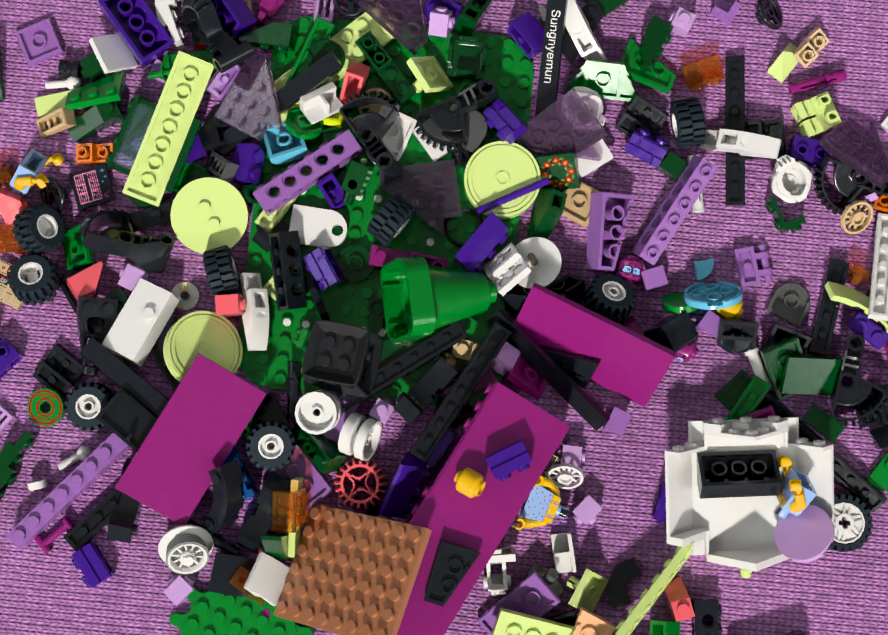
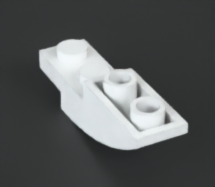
M155 0L157 19L166 31H170L176 47L184 45L182 38L185 37L182 28L177 27L176 21H178V17L174 10L178 8L177 1L179 0Z
M568 0L565 26L581 57L585 60L586 58L607 60L576 0Z
M720 128L718 131L706 129L705 142L700 145V148L702 150L739 153L741 156L778 159L781 140L738 130Z
M242 273L240 281L243 298L246 300V312H244L242 318L248 351L267 350L269 336L267 289L262 288L260 273Z

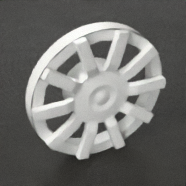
M561 462V464H553L547 472V478L552 479L558 488L572 489L582 484L584 474L582 469L575 466V464Z

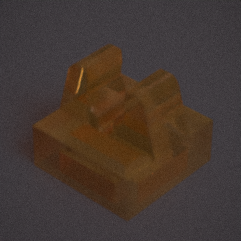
M852 264L848 269V273L852 274L848 283L858 286L861 280H868L872 272L857 264Z

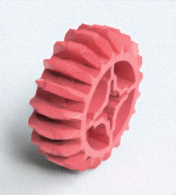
M355 458L352 459L353 465L346 461L347 469L345 470L343 467H340L339 470L343 474L336 473L335 475L341 478L340 481H334L335 485L340 484V488H336L335 492H342L338 499L345 497L346 500L343 504L346 505L350 501L351 509L354 508L355 504H357L358 510H361V504H364L365 509H369L368 502L375 506L376 503L373 499L376 498L379 501L382 499L377 494H385V491L380 489V486H386L387 483H381L380 479H385L386 476H379L378 473L382 472L383 469L379 468L376 471L374 469L377 466L376 462L372 466L369 465L371 459L366 461V464H363V460L360 459L359 463H356ZM358 467L368 469L360 477H357L350 472L354 468ZM372 473L376 479L375 491L368 485V479ZM346 477L353 483V488L349 494L345 489ZM353 478L358 480L364 479L366 488L360 487L356 489V481ZM359 491H365L371 495L365 500L353 498Z

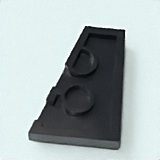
M592 0L581 10L590 24V29L594 33L602 21L604 13ZM565 26L562 55L572 66L579 55V51Z
M542 345L541 347L578 386L584 389L601 361L598 358H594V360L584 358L582 354H577L576 356L566 354L565 350Z
M441 541L423 601L444 606L481 552Z

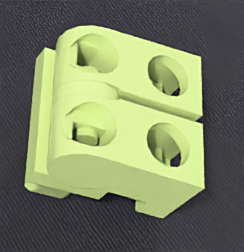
M828 91L803 102L795 103L790 108L796 123H800L798 128L802 136L811 139L842 122Z

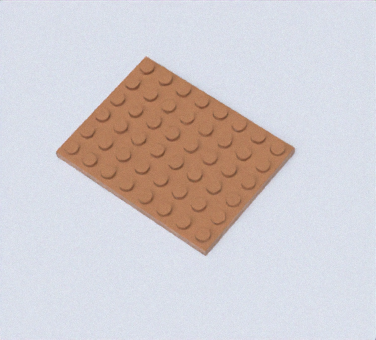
M314 504L273 615L338 635H397L432 530L421 526Z

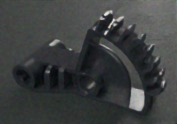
M211 0L182 1L180 10L185 27L211 52L213 66L218 72L224 73L254 55V50L247 40L240 43L238 37L231 36V33H226L222 29Z
M483 79L459 94L417 112L416 120L419 128L416 130V133L418 135L422 134L420 137L422 140L427 139V145L433 142L432 147L434 149L439 146L440 151H443L446 146L448 153L451 152L452 147H454L456 153H458L459 147L466 151L465 146L468 145L466 115L483 106L492 105L500 97L494 81ZM451 105H459L456 111L452 112L449 110ZM430 115L433 122L440 129L447 132L462 131L463 140L451 142L437 139L424 129L421 119Z
M371 91L369 95L363 92L362 97L359 94H355L354 100L352 97H349V102L343 105L339 112L361 141L375 164L389 178H398L402 174V166L383 142V137L400 116V103H395V100L393 98L389 99L386 94L382 96L381 93L377 92L375 95ZM366 104H380L392 109L386 118L374 112L359 114L352 120L347 117L348 113ZM368 133H372L371 137L365 140V136Z
M824 154L819 166L813 167L814 171H816V173L812 174V177L816 179L812 182L816 186L814 191L818 193L817 198L822 199L821 204L826 205L827 210L832 209L833 214H837L839 211L844 212L845 207L850 205L863 189L888 196V172L868 168L829 154ZM828 162L836 163L833 181L838 192L844 196L839 203L832 201L824 190L823 178ZM862 172L861 177L854 178L856 173Z
M107 208L106 211L94 212V214H90L89 217L85 218L79 229V234L83 237L82 245L85 248L131 259L146 271L153 273L164 272L175 243L174 238L168 234H160L158 239H154L152 235L147 237L144 234L134 233L129 214L124 212L123 209L117 211L114 208L111 211ZM113 226L104 229L100 234L91 232L100 227Z
M853 334L847 339L831 411V417L843 420L845 427L848 426V421L852 422V426H856L855 420H859L860 425H863L862 418H866L867 422H870V414L877 418L878 416L874 411L883 412V409L880 408L881 404L885 407L888 406L884 402L885 398L888 399L887 391L859 376L865 340L859 334ZM854 340L859 342V345L856 347L852 344ZM846 375L851 376L853 379V384L849 387L842 384V378ZM872 388L883 393L877 405L861 416L852 418L834 416L836 405L854 406L860 404L870 395Z

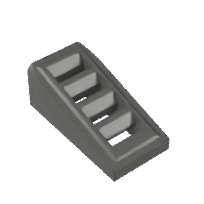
M212 151L204 168L231 183L239 165Z

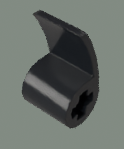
M281 219L272 233L286 232L290 225ZM262 227L256 232L252 241L266 252H269L268 234L271 233Z

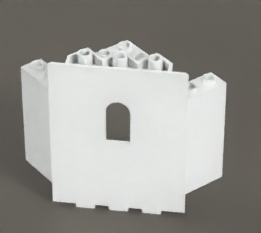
M768 416V418L757 419L740 417V419L730 420L712 418V420L688 421V442H685V445H674L673 449L665 450L667 544L684 547L692 542L694 546L691 555H705L707 562L756 572L789 559L778 549L774 538L775 527L780 519V516L775 512L780 505L777 497L755 496L700 499L697 485V453L775 450L777 461L778 456H788L792 461L791 467L808 475L817 493L809 504L823 509L834 524L833 444H826L825 440L810 442L808 438H799V417L780 418V416ZM779 467L782 483L785 479L783 472L785 467Z

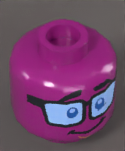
M629 255L619 260L617 276L623 277V280H627L629 284H633V281H639L643 270V263L640 262V258Z
M692 341L677 351L675 358L682 362H688L690 358L694 359L698 352V348L695 347L696 341Z

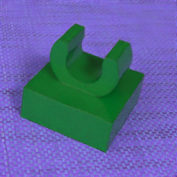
M303 328L302 331H297L300 334L298 341H293L296 347L306 351L311 331Z

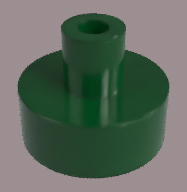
M246 184L243 187L241 193L247 203L258 202L252 194L258 187L257 184Z

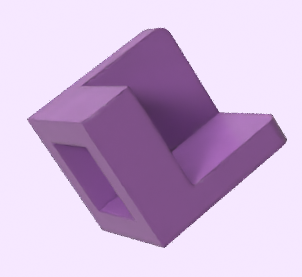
M718 0L710 14L730 25L742 4L735 1L732 5L725 0Z
M663 265L641 272L645 285L643 288L644 292L668 284Z
M707 310L695 327L700 331L705 330L714 338H717L719 321L722 318L711 310Z
M613 407L609 414L610 419L603 428L616 435L623 436L632 415Z

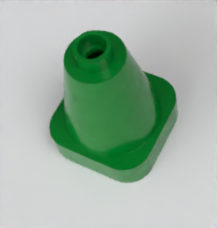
M422 256L397 258L384 265L380 273V288L386 329L392 342L413 341L429 336L437 328L487 311L490 303H494L497 299L495 282L487 280L483 273L430 266Z

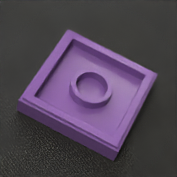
M50 18L15 31L29 67L65 53Z

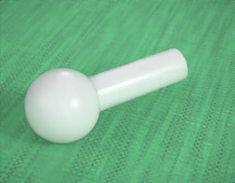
M69 76L67 80L45 82L46 89L67 87L70 90H75L81 86L80 78Z
M81 446L76 454L56 465L59 470H62L79 460L84 461L92 453V450L88 446Z

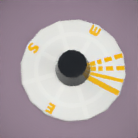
M189 282L177 284L171 292L180 300L176 307L181 310L193 308L199 300L197 287Z

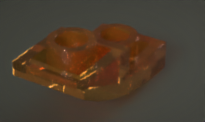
M240 566L229 583L257 604L263 606L266 602L264 599L254 596L244 588L250 573Z

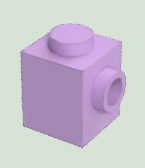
M442 6L434 8L430 12L428 35L449 36L451 28L453 29L455 25L453 11Z
M679 7L677 13L673 11L668 21L673 26L671 32L685 38L697 15Z
M136 263L134 266L127 264L120 272L119 277L121 278L118 285L133 291L139 279L146 280L149 274L144 272L145 269Z
M505 342L489 367L496 373L504 376L513 369L521 352L508 342Z
M378 398L369 413V418L381 422L386 427L395 411L392 406L394 403L386 398L382 400Z
M567 441V445H562L560 464L561 462L573 463L580 468L581 463L585 462V451H582L583 447H579L577 442Z
M586 495L572 509L571 512L574 514L572 518L579 525L582 523L585 525L590 523L592 525L599 518L597 514L603 508L591 496Z
M175 575L168 581L169 586L163 593L178 606L195 589L193 585L195 581L189 575Z

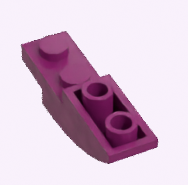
M372 245L368 265L383 267L397 258L422 256L430 266L447 268L448 259Z

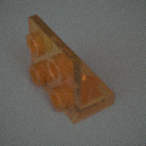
M302 486L295 492L273 491L271 531L295 533L307 523L309 516L308 511H306V504L309 501L307 486Z

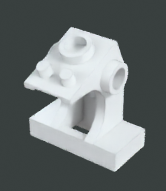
M514 547L496 548L486 565L487 576H483L484 588H488V592L491 591V595L506 594L505 590H508V586H511L510 574H506V562L516 561ZM502 564V573L491 574L490 565Z

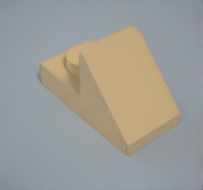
M463 339L453 346L452 354L456 358L469 361L480 343Z

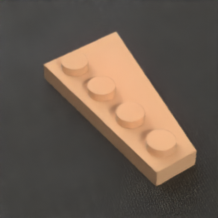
M581 607L572 635H612L616 626Z

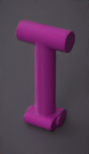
M69 517L63 518V523L44 539L41 535L34 538L45 554L52 550L49 546L50 543L67 529L71 530L75 526Z

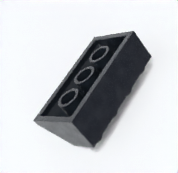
M775 450L697 453V485L700 499L779 495L782 481Z

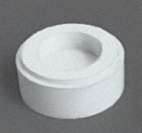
M41 479L27 483L28 490L33 491L47 487L48 483L47 479Z

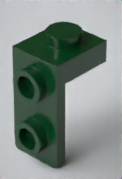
M773 195L766 199V209L769 213H772L775 219L773 220L774 226L778 231L780 230L781 234L790 230L794 233L802 229L801 225L806 223L803 215L785 222Z

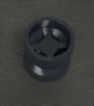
M60 59L58 66L59 77L67 78L72 76L81 78L82 73L80 69L82 67L79 64L80 61L74 60L69 62L67 59Z

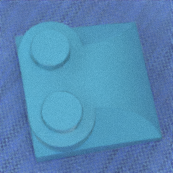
M285 122L261 129L271 163L282 165L301 159L307 154L308 150L305 140L290 134L286 129Z

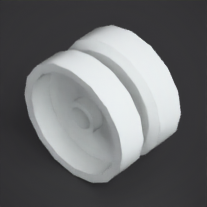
M320 389L309 392L301 397L296 404V421L301 429L307 433L316 435L325 433L337 426L341 420L343 412L341 401L334 393L328 390Z
M355 412L350 414L339 435V452L350 456L354 454L355 458L368 461L379 444L382 433L381 422L372 418L366 420L365 416Z

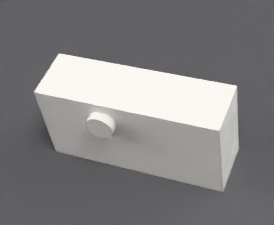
M140 278L102 344L111 352L141 367L180 300L173 293Z

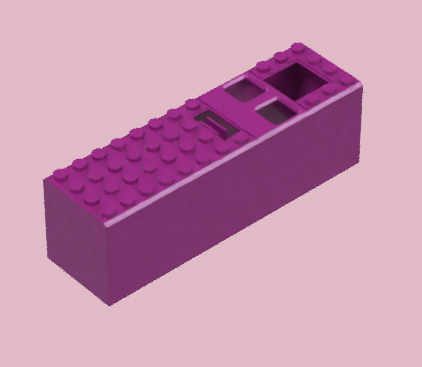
M497 381L494 384L490 383L484 392V395H486L485 400H479L474 408L476 412L474 418L469 417L463 426L466 429L465 434H463L434 484H429L421 495L424 498L423 501H418L410 513L413 515L412 519L408 517L405 521L407 524L428 528L432 532L397 635L445 634L570 428L566 423ZM522 440L532 460L529 463L530 468L519 472L518 469L510 472L512 476L503 481H500L499 478L495 480L485 457ZM471 468L481 473L486 482L483 492L473 498L458 492L455 488L456 482L454 481L458 471ZM441 541L481 552L444 606L423 601Z

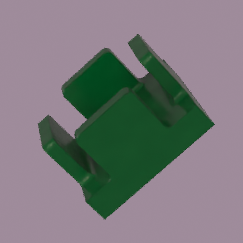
M460 36L459 40L450 39L447 77L475 81L483 80L488 43L479 42L478 37Z

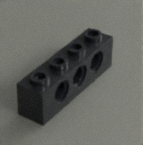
M298 231L268 234L277 311L307 307L305 277L303 275Z
M692 599V607L695 617H692V635H721L722 627L721 623H718V616H721L722 610L718 600ZM710 614L711 622L706 625L703 624V616Z

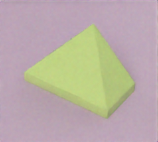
M790 42L767 71L780 83L785 80L799 62L793 55L797 47Z

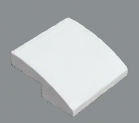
M512 242L483 268L488 278L495 282L497 291L502 296L532 271Z
M260 552L244 588L254 596L261 597L272 606H276L290 568L273 557Z

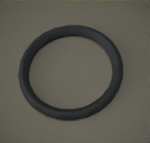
M466 207L452 210L443 222L445 237L450 243L458 247H463L465 243L454 241L447 232V223L453 214L467 211L477 218L479 226L483 223L476 211Z

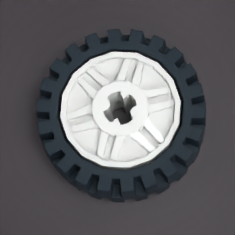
M834 494L835 535L833 543L828 547L829 549L838 552L854 551L862 547L869 540L867 538L872 534L871 528H873L871 520L873 518L870 515L871 511L859 498L848 494ZM845 520L846 525H839V521Z

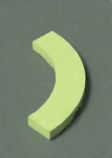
M828 281L825 284V289L831 300L847 304L851 307H860L865 310L863 313L868 316V296L838 283ZM873 319L875 322L880 321L888 333V321Z

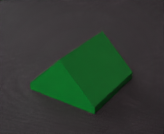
M82 224L66 231V234H64L66 238L63 241L67 270L90 267L97 263L95 250L85 248L82 245L83 237L79 234Z

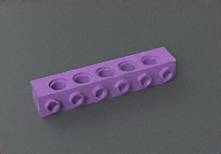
M349 129L341 131L332 141H326L321 144L314 153L309 152L299 163L295 162L288 166L287 171L284 173H278L267 184L259 185L252 194L267 216H269L316 185V182L330 173H334L363 153L362 148ZM337 147L344 148L342 153H334ZM326 157L328 161L325 164H319L320 158ZM305 168L312 169L310 174H302ZM289 179H296V182L293 185H287V181ZM279 189L280 192L277 196H271L272 190Z
M694 155L631 252L654 266L717 170V167L704 158Z

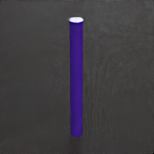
M545 177L477 207L476 210L480 215L549 184L548 178Z

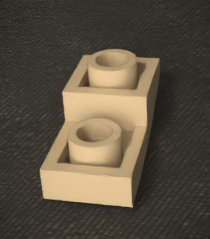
M816 27L800 43L793 55L803 68H806L819 56L818 52L830 40L820 27Z

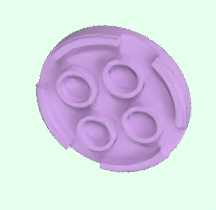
M810 504L798 516L789 512L786 518L780 517L774 532L775 543L781 553L787 558L801 563L814 561L823 556V553L833 543L835 535L834 524L828 514L823 509Z

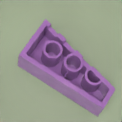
M607 192L591 193L586 269L615 270L621 249L619 246L620 241L625 235L626 230L624 227L626 220L629 219L631 214L630 206L635 200L634 195Z

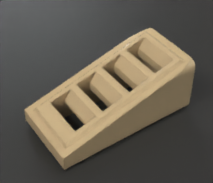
M60 107L36 120L41 138L66 130L77 124L73 110H68L66 107Z

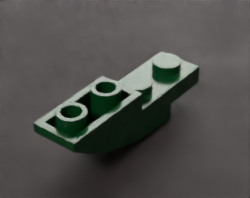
M371 31L355 41L370 66L400 105L416 94L415 90Z
M26 430L17 443L8 441L0 452V500L6 492L4 490L7 486H11L18 478L16 475L19 470L14 465H18L22 461L23 453L26 449H31L36 442L34 439L37 435L32 431Z

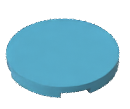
M718 280V284H705L703 281L695 283L684 290V302L698 309H724L740 303L743 299L741 287L728 281Z

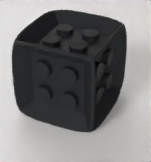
M316 320L311 329L303 359L302 377L309 384L328 391L369 397L373 390L380 364L382 340L374 331L360 326L329 320Z

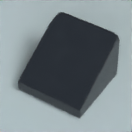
M459 147L458 153L453 149L451 167L466 168L473 154L467 150L463 151L461 147Z
M888 424L869 432L877 449H883L888 446Z

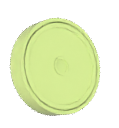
M507 141L491 142L479 148L469 159L464 173L465 192L470 203L477 208L541 180L540 169L533 155L521 145L516 143L509 144ZM539 189L482 214L488 216L493 212L499 219L519 216L534 203Z
M216 177L199 178L186 184L175 196L170 214L171 224L178 239L189 249L202 254L206 250L225 245L229 248L233 247L245 233L249 218L247 203L242 193L230 182Z
M195 311L183 316L171 326L164 340L163 355L167 368L181 382L195 357L200 353L235 374L241 364L243 355L242 341L238 331L225 317L216 315V313L211 311Z

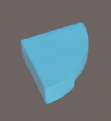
M714 259L694 262L697 281L706 278L711 273Z

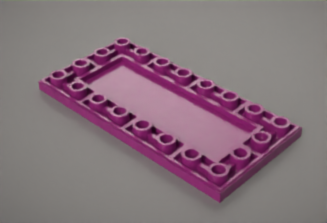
M535 282L515 321L540 347L543 345L565 350L566 354L575 356L581 354L584 355V358L592 360L594 358L601 359L590 380L643 407L648 403L677 352Z
M198 353L119 479L115 489L181 526L185 525L212 482L209 471L222 466L267 393Z

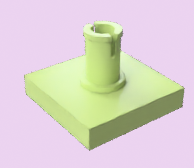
M435 56L411 57L406 62L417 79L411 85L415 92L421 93L422 90L425 93L449 91L453 87V84Z
M586 568L581 580L571 576L569 580L575 584L567 581V587L575 590L568 604L577 609L583 607L593 613L609 580Z

